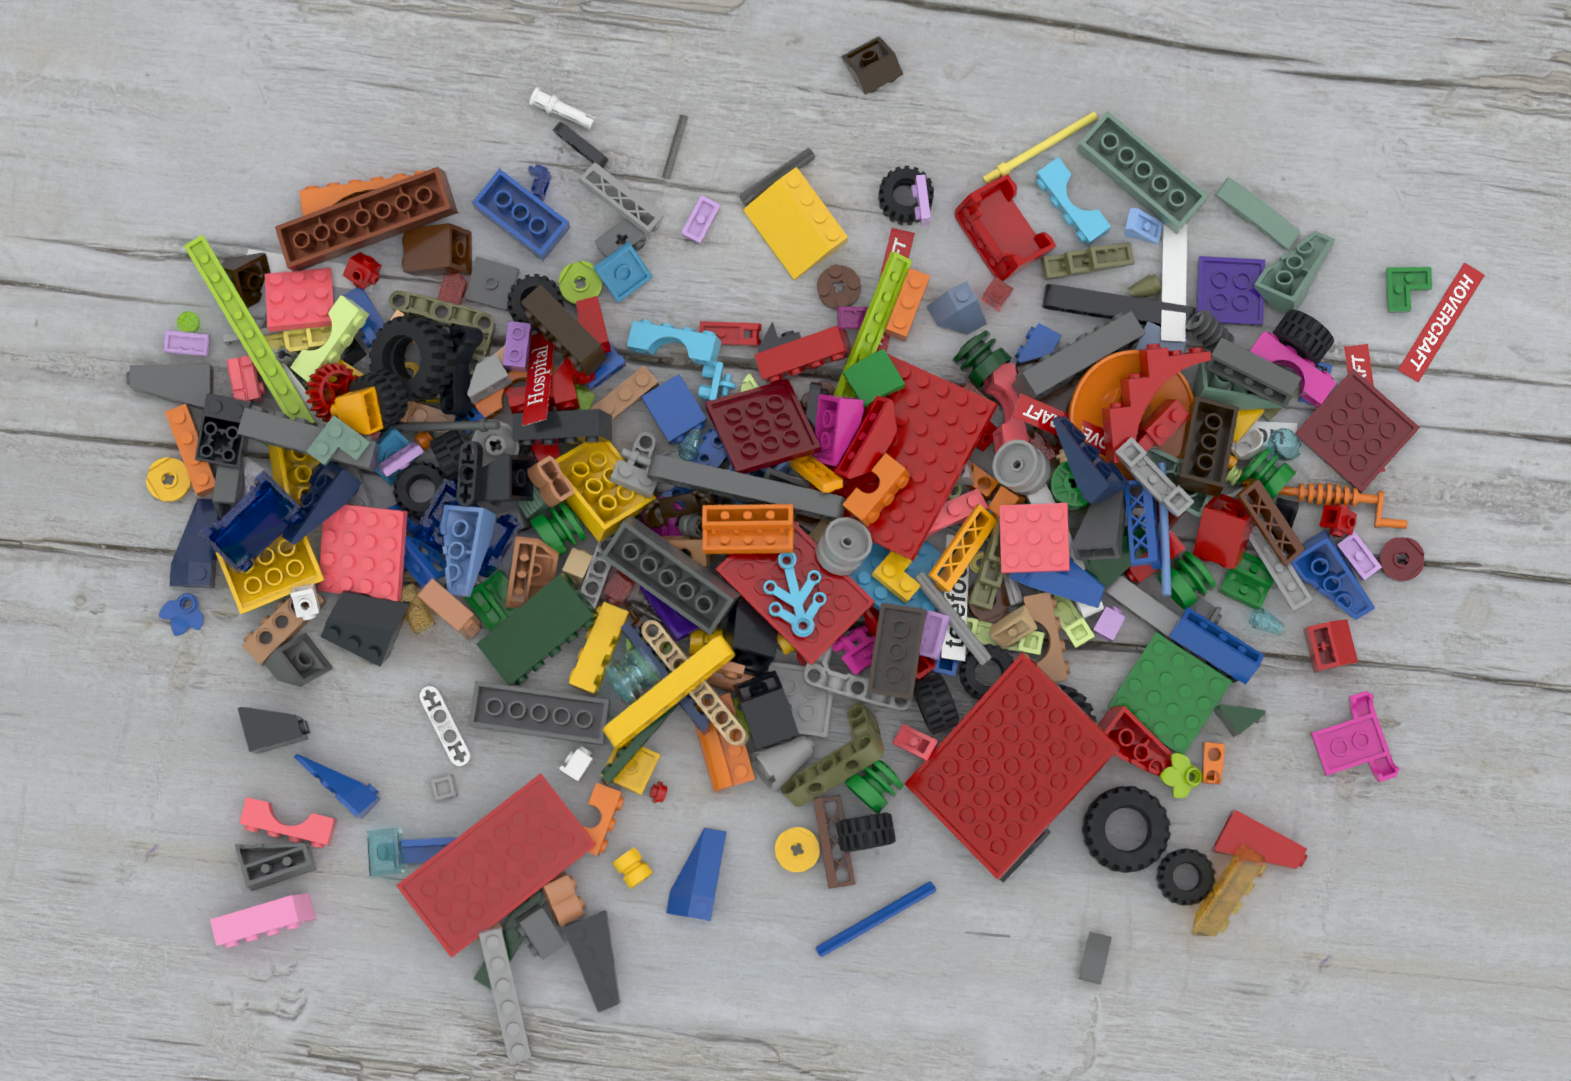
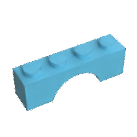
M1058 157L1037 172L1035 177L1037 180L1035 182L1041 191L1045 190L1048 193L1052 206L1055 209L1059 208L1061 210L1065 223L1068 226L1072 225L1076 230L1075 235L1082 244L1085 242L1087 246H1090L1108 233L1111 225L1098 209L1086 211L1077 208L1070 202L1066 186L1072 174Z
M641 319L640 322H632L627 347L632 352L653 356L661 346L676 342L686 346L689 358L695 364L716 367L721 341L715 333L710 331L698 333L689 327H682V330L675 329L673 325L661 323V326L653 325V322Z

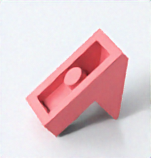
M902 724L892 744L915 755L922 761H927L938 741Z

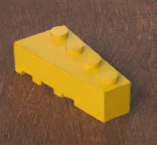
M603 602L602 607L598 605L596 611L599 615L595 618L594 626L590 627L587 631L585 639L588 640L585 646L581 647L577 656L578 663L572 669L569 676L571 687L596 697L622 635L621 626L627 622L630 615L629 611Z

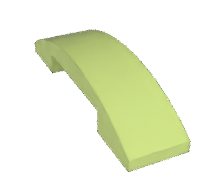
M1054 595L1057 608L1053 609L1055 617H1059L1061 629L1072 645L1077 648L1094 638L1093 632L1084 618L1080 616L1072 601Z
M967 617V626L982 645H998L988 635L993 623ZM1033 631L1005 649L1040 655L1045 633Z

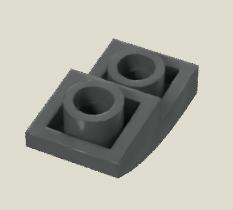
M1089 932L1079 980L1101 985L1112 937Z

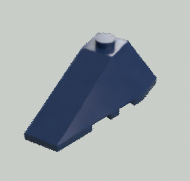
M1066 416L1055 417L1052 420L1077 487L1087 502L1091 504L1102 502L1130 484L1111 461L1107 464L1099 456L1101 451L1096 446L1093 447L1084 441L1086 439L1085 435Z
M331 461L326 466L320 462L310 476L308 482L311 485L307 494H302L299 499L301 501L299 510L292 514L282 537L293 545L298 543L349 502L358 492L362 482Z
M197 499L171 563L170 587L215 588L217 561L215 552H217L219 518L212 499Z

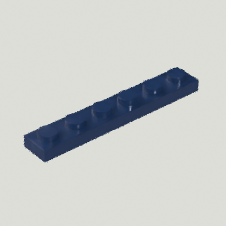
M628 622L621 626L624 635L660 681L667 677L670 669L663 660H657L654 656L656 652L651 645L643 642L641 639L643 634L636 625L632 627ZM688 694L682 698L678 704L703 736L711 731L708 725L711 722L703 711L701 713L695 708L697 703L691 695Z

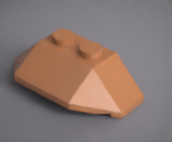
M517 536L514 538L505 607L520 608L555 578L559 554L557 551L539 539Z

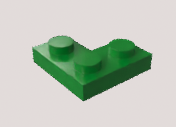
M1431 267L1386 268L1387 313L1411 311L1410 291L1432 289Z

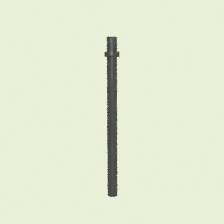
M481 419L480 421L394 423L379 431L386 432L393 426L398 432L456 430L488 432L489 430H499L500 422Z

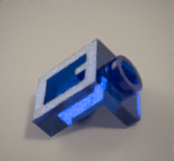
M529 165V174L539 177L534 179L531 191H533L537 198L544 201L552 178L551 173L548 171V168L542 165H535V167Z

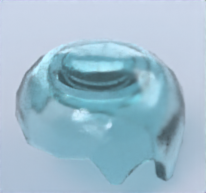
M1279 428L1270 435L1268 440V447L1272 450L1270 454L1273 457L1277 454L1279 456L1278 461L1287 462L1301 455L1299 449L1302 443L1291 429Z

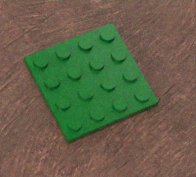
M1156 632L1107 707L1110 709L1113 706H1125L1160 742L1177 753L1184 755L1227 691L1232 680Z

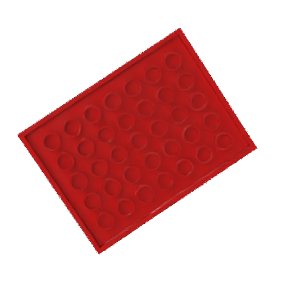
M887 354L903 379L905 387L885 396V398L893 401L897 427L893 442L885 453L906 468L911 476L906 486L896 492L893 501L880 511L878 519L874 523H870L868 527H865L870 532L873 543L913 562L998 405L987 398ZM822 463L832 472H834L836 466ZM873 472L851 479L839 476L843 479V488L835 489L829 494L842 496L847 499L856 488L863 493L870 494L878 489L880 480ZM809 484L808 489L820 491L813 484ZM845 509L843 518L848 517L859 521Z
M1021 653L931 753L928 760L924 761L904 784L996 879H1000L1120 747L1026 653Z

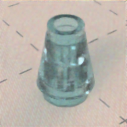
M691 429L678 446V454L681 459L694 461L699 456L702 432L700 430Z
M1256 608L1249 619V624L1253 625V628L1279 635L1284 628V623L1264 608Z

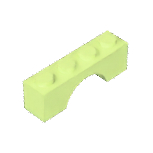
M340 295L328 312L332 321V331L328 341L317 350H302L290 368L307 382L311 381L309 376L315 374L316 368H320L324 364L338 363L342 353L352 343L358 330L365 325L366 319L370 314L351 299Z

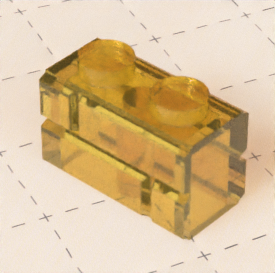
M411 583L402 588L401 601L398 602H411L405 617L413 632L417 635L435 626L436 623L425 602L417 596L420 593L414 583Z

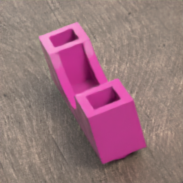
M1264 331L1249 350L1274 364L1288 366L1298 376L1302 377L1300 380L1299 396L1316 408L1324 402L1337 384L1329 373L1319 371L1311 360L1301 358L1293 347L1280 343L1279 338L1271 332L1267 333Z

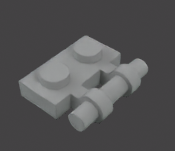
M623 448L620 456L627 458L628 461L626 463L618 460L609 481L651 499L658 483L647 478L651 459L638 454L639 451L633 449L631 451ZM637 462L646 466V471L633 466L634 463Z

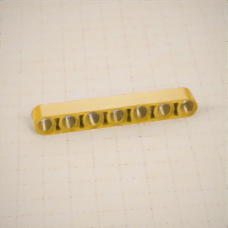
M718 636L711 640L603 728V732L614 748H620L729 662L735 656V653L723 636Z

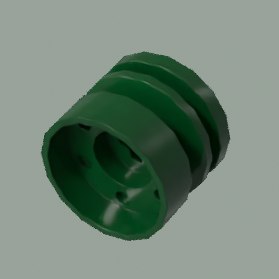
M988 330L968 340L953 358L956 365L966 360L960 367L961 371H965L970 367L973 368L968 379L977 389L984 385L983 381L997 368L1012 360L1002 347L994 352L991 350L997 342L995 338L985 343L991 335Z

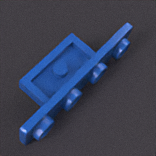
M356 287L343 296L351 299L370 314L366 319L365 325L361 328L365 334L361 338L366 346L370 348L372 340L377 337L375 335L379 328H383L384 322L364 289Z

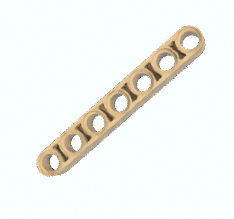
M654 620L644 623L642 626L644 638L671 672L677 669L679 661H687L689 659L661 623ZM652 626H657L659 630L655 637H650L649 630ZM671 643L672 651L669 654H664L663 646ZM707 679L697 689L689 693L727 742L735 746H743L748 742L749 733ZM713 695L714 703L707 707L704 700L706 696ZM726 712L728 714V721L720 724L718 717L721 713ZM735 730H741L742 738L738 742H735L732 738Z

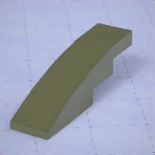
M1130 242L1095 246L1086 250L1044 256L1040 259L1045 280L1094 273L1135 264Z
M1000 516L989 539L968 603L987 611L992 610L997 589L1000 588L1004 576L1001 573Z

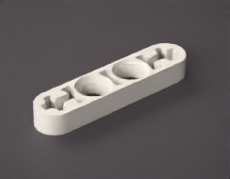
M433 686L423 688L420 692V701L451 762L456 766H466L471 760L470 751L440 692ZM426 692L436 693V696L433 697L436 704L441 702L442 706H437L430 711L429 707H433L429 700L425 701ZM438 710L445 711L447 715L446 720L442 723H438L434 719V714ZM448 730L455 731L457 735L456 740L452 743H448L444 739V734ZM460 741L462 743V746H458L460 752H466V756H464L465 761L463 762L455 760L454 757L457 756L454 748L451 751L449 750V747L456 746Z

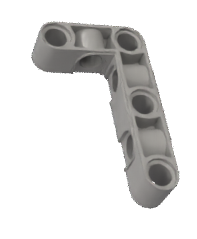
M832 646L812 666L807 662L804 680L811 687L895 711H905L911 704V700L907 699V704L900 707L896 705L895 697L867 693L869 679L849 673L836 672L828 668L833 652ZM810 671H818L821 676L820 680L817 682L810 681L808 679ZM853 683H861L864 691L861 694L853 693L851 690Z

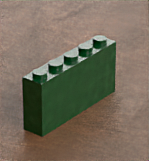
M560 573L476 645L509 686L515 684L520 686L528 679L527 674L532 670L536 672L545 665V659L549 656L553 658L562 651L560 647L566 642L570 644L579 637L577 633L582 628L585 630L590 628L596 622L594 618L599 614L567 573Z

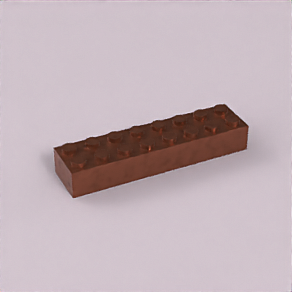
M435 167L275 226L287 268L293 271H300L457 214L458 211L446 172L439 167Z

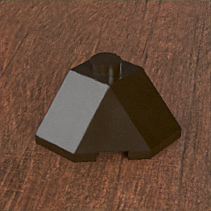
M266 253L233 257L221 263L247 308L258 303L262 296L260 291L265 281V274L271 273Z

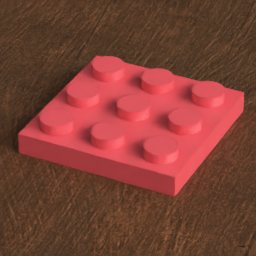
M331 268L265 274L268 332L332 326V321L328 314L334 305Z
M1068 503L999 505L1002 574L1070 571Z

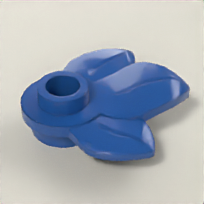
M184 593L177 600L166 602L159 613L160 618L171 620V628L175 636L184 634L190 627L200 630L204 622L203 614L198 609L199 600L191 593ZM191 601L192 606L188 609L185 608V602Z

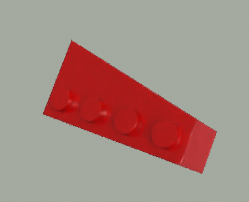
M836 325L754 354L762 380L769 381L771 384L781 381L782 377L788 375L796 376L805 370L816 369L824 364L847 358L852 347L846 330Z

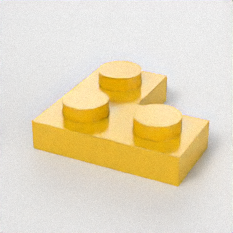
M893 552L888 554L871 575L905 604L921 586L904 572L912 561Z

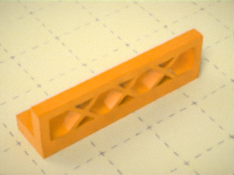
M976 504L928 574L935 581L934 584L939 591H951L997 522V519L980 504ZM980 513L981 515L976 521V517ZM966 531H970L964 539L963 536ZM957 549L954 555L951 557V553L953 552V550ZM942 567H945L941 574L938 576L937 574L940 571V569Z

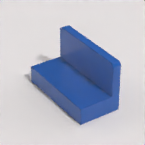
M610 345L612 352L605 354L607 360L594 371L596 380L586 384L590 391L597 388L626 366V361L616 352L612 345Z

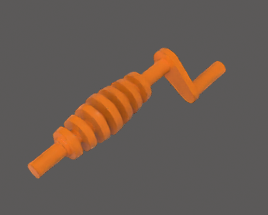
M1326 482L1324 490L1323 483H1317L1316 489H1314V483H1308L1307 488H1305L1304 483H1299L1297 487L1284 486L1277 494L1296 496L1300 502H1303L1304 497H1306V503L1312 504L1313 498H1315V505L1318 506L1321 505L1322 499L1323 505H1330L1332 500V506H1336L1340 501L1342 505L1348 506L1350 501L1351 507L1356 506L1359 502L1376 504L1374 527L1407 528V520L1381 518L1384 501L1383 491H1378L1377 495L1361 494L1357 488H1352L1350 493L1349 487L1343 486L1341 492V486L1338 484L1334 485L1332 491V483Z

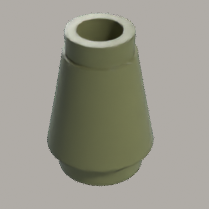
M1149 274L1131 287H1128L1131 297L1143 298L1157 295V292L1162 291L1156 274L1152 276Z

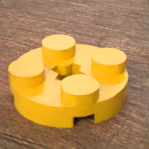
M169 457L158 459L148 470L146 478L147 488L155 498L163 502H175L182 499L192 487L185 464L178 459ZM167 474L175 477L172 485L164 484Z
M802 827L790 828L781 833L776 841V859L784 869L790 872H804L813 867L817 862L820 854L819 842L808 829ZM799 843L802 845L801 849L804 852L794 856L791 847L792 845L797 846Z

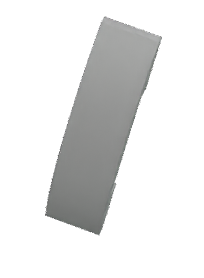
M1132 437L1115 452L1133 477L1176 517H1179L1194 503L1193 499L1180 486L1176 487L1146 456L1147 452Z

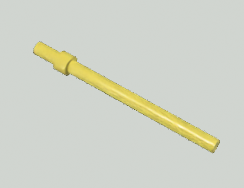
M1093 111L1007 163L1002 162L997 165L995 170L982 177L984 183L987 185L1000 176L1003 177L1010 174V170L1097 120V114Z

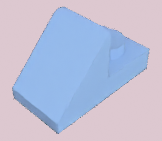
M1130 208L1125 235L1130 238L1158 244L1163 223L1138 208Z

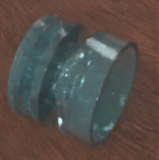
M637 645L623 654L626 664L616 658L613 661L614 665L609 663L604 667L605 674L613 690L630 706L636 702V698L639 699L643 696L641 687L648 692L662 681V677L655 664L646 652Z

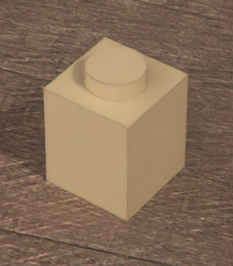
M572 548L562 573H567L575 585L582 587L593 556L584 549L577 550Z

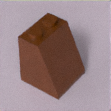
M451 223L421 226L404 233L402 238L403 272L413 276L471 275V231Z

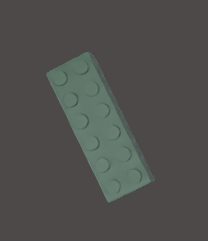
M1109 111L1102 116L1078 144L1077 151L1176 234L1199 210L1209 196Z

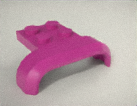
M1364 691L1349 696L1348 703L1352 720L1310 733L1325 776L1367 762L1377 782L1397 776L1400 769L1394 764L1374 709L1373 694Z

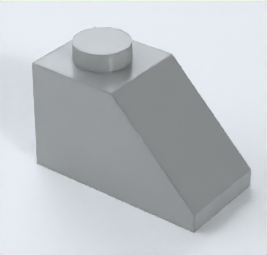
M496 354L484 357L475 367L467 393L473 405L512 383Z

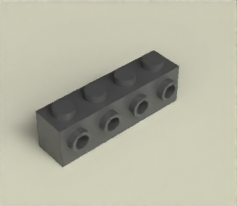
M1222 337L1205 368L1285 409L1302 378Z

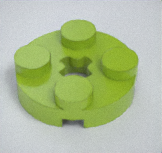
M579 261L567 265L561 271L559 289L567 302L576 305V301L600 296L603 282L593 269V264ZM584 278L586 287L576 288L577 284L575 281Z

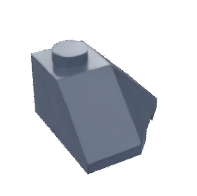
M967 281L945 292L927 306L936 325L942 328H949L963 334H969L987 324L978 300Z

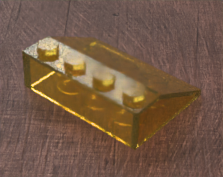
M1244 843L1241 844L1213 886L1212 893H1209L1193 916L1191 934L1194 936L1216 937L1219 931L1222 933L1225 931L1230 922L1227 919L1231 913L1236 914L1242 905L1240 900L1243 895L1248 896L1254 887L1252 882L1255 877L1258 876L1260 878L1266 870L1267 866L1264 865L1266 857Z

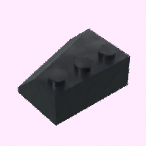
M344 590L326 621L321 638L381 667L392 652L411 602H396L386 598L379 599L371 597L369 594Z

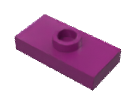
M837 307V326L842 329H860L868 307Z

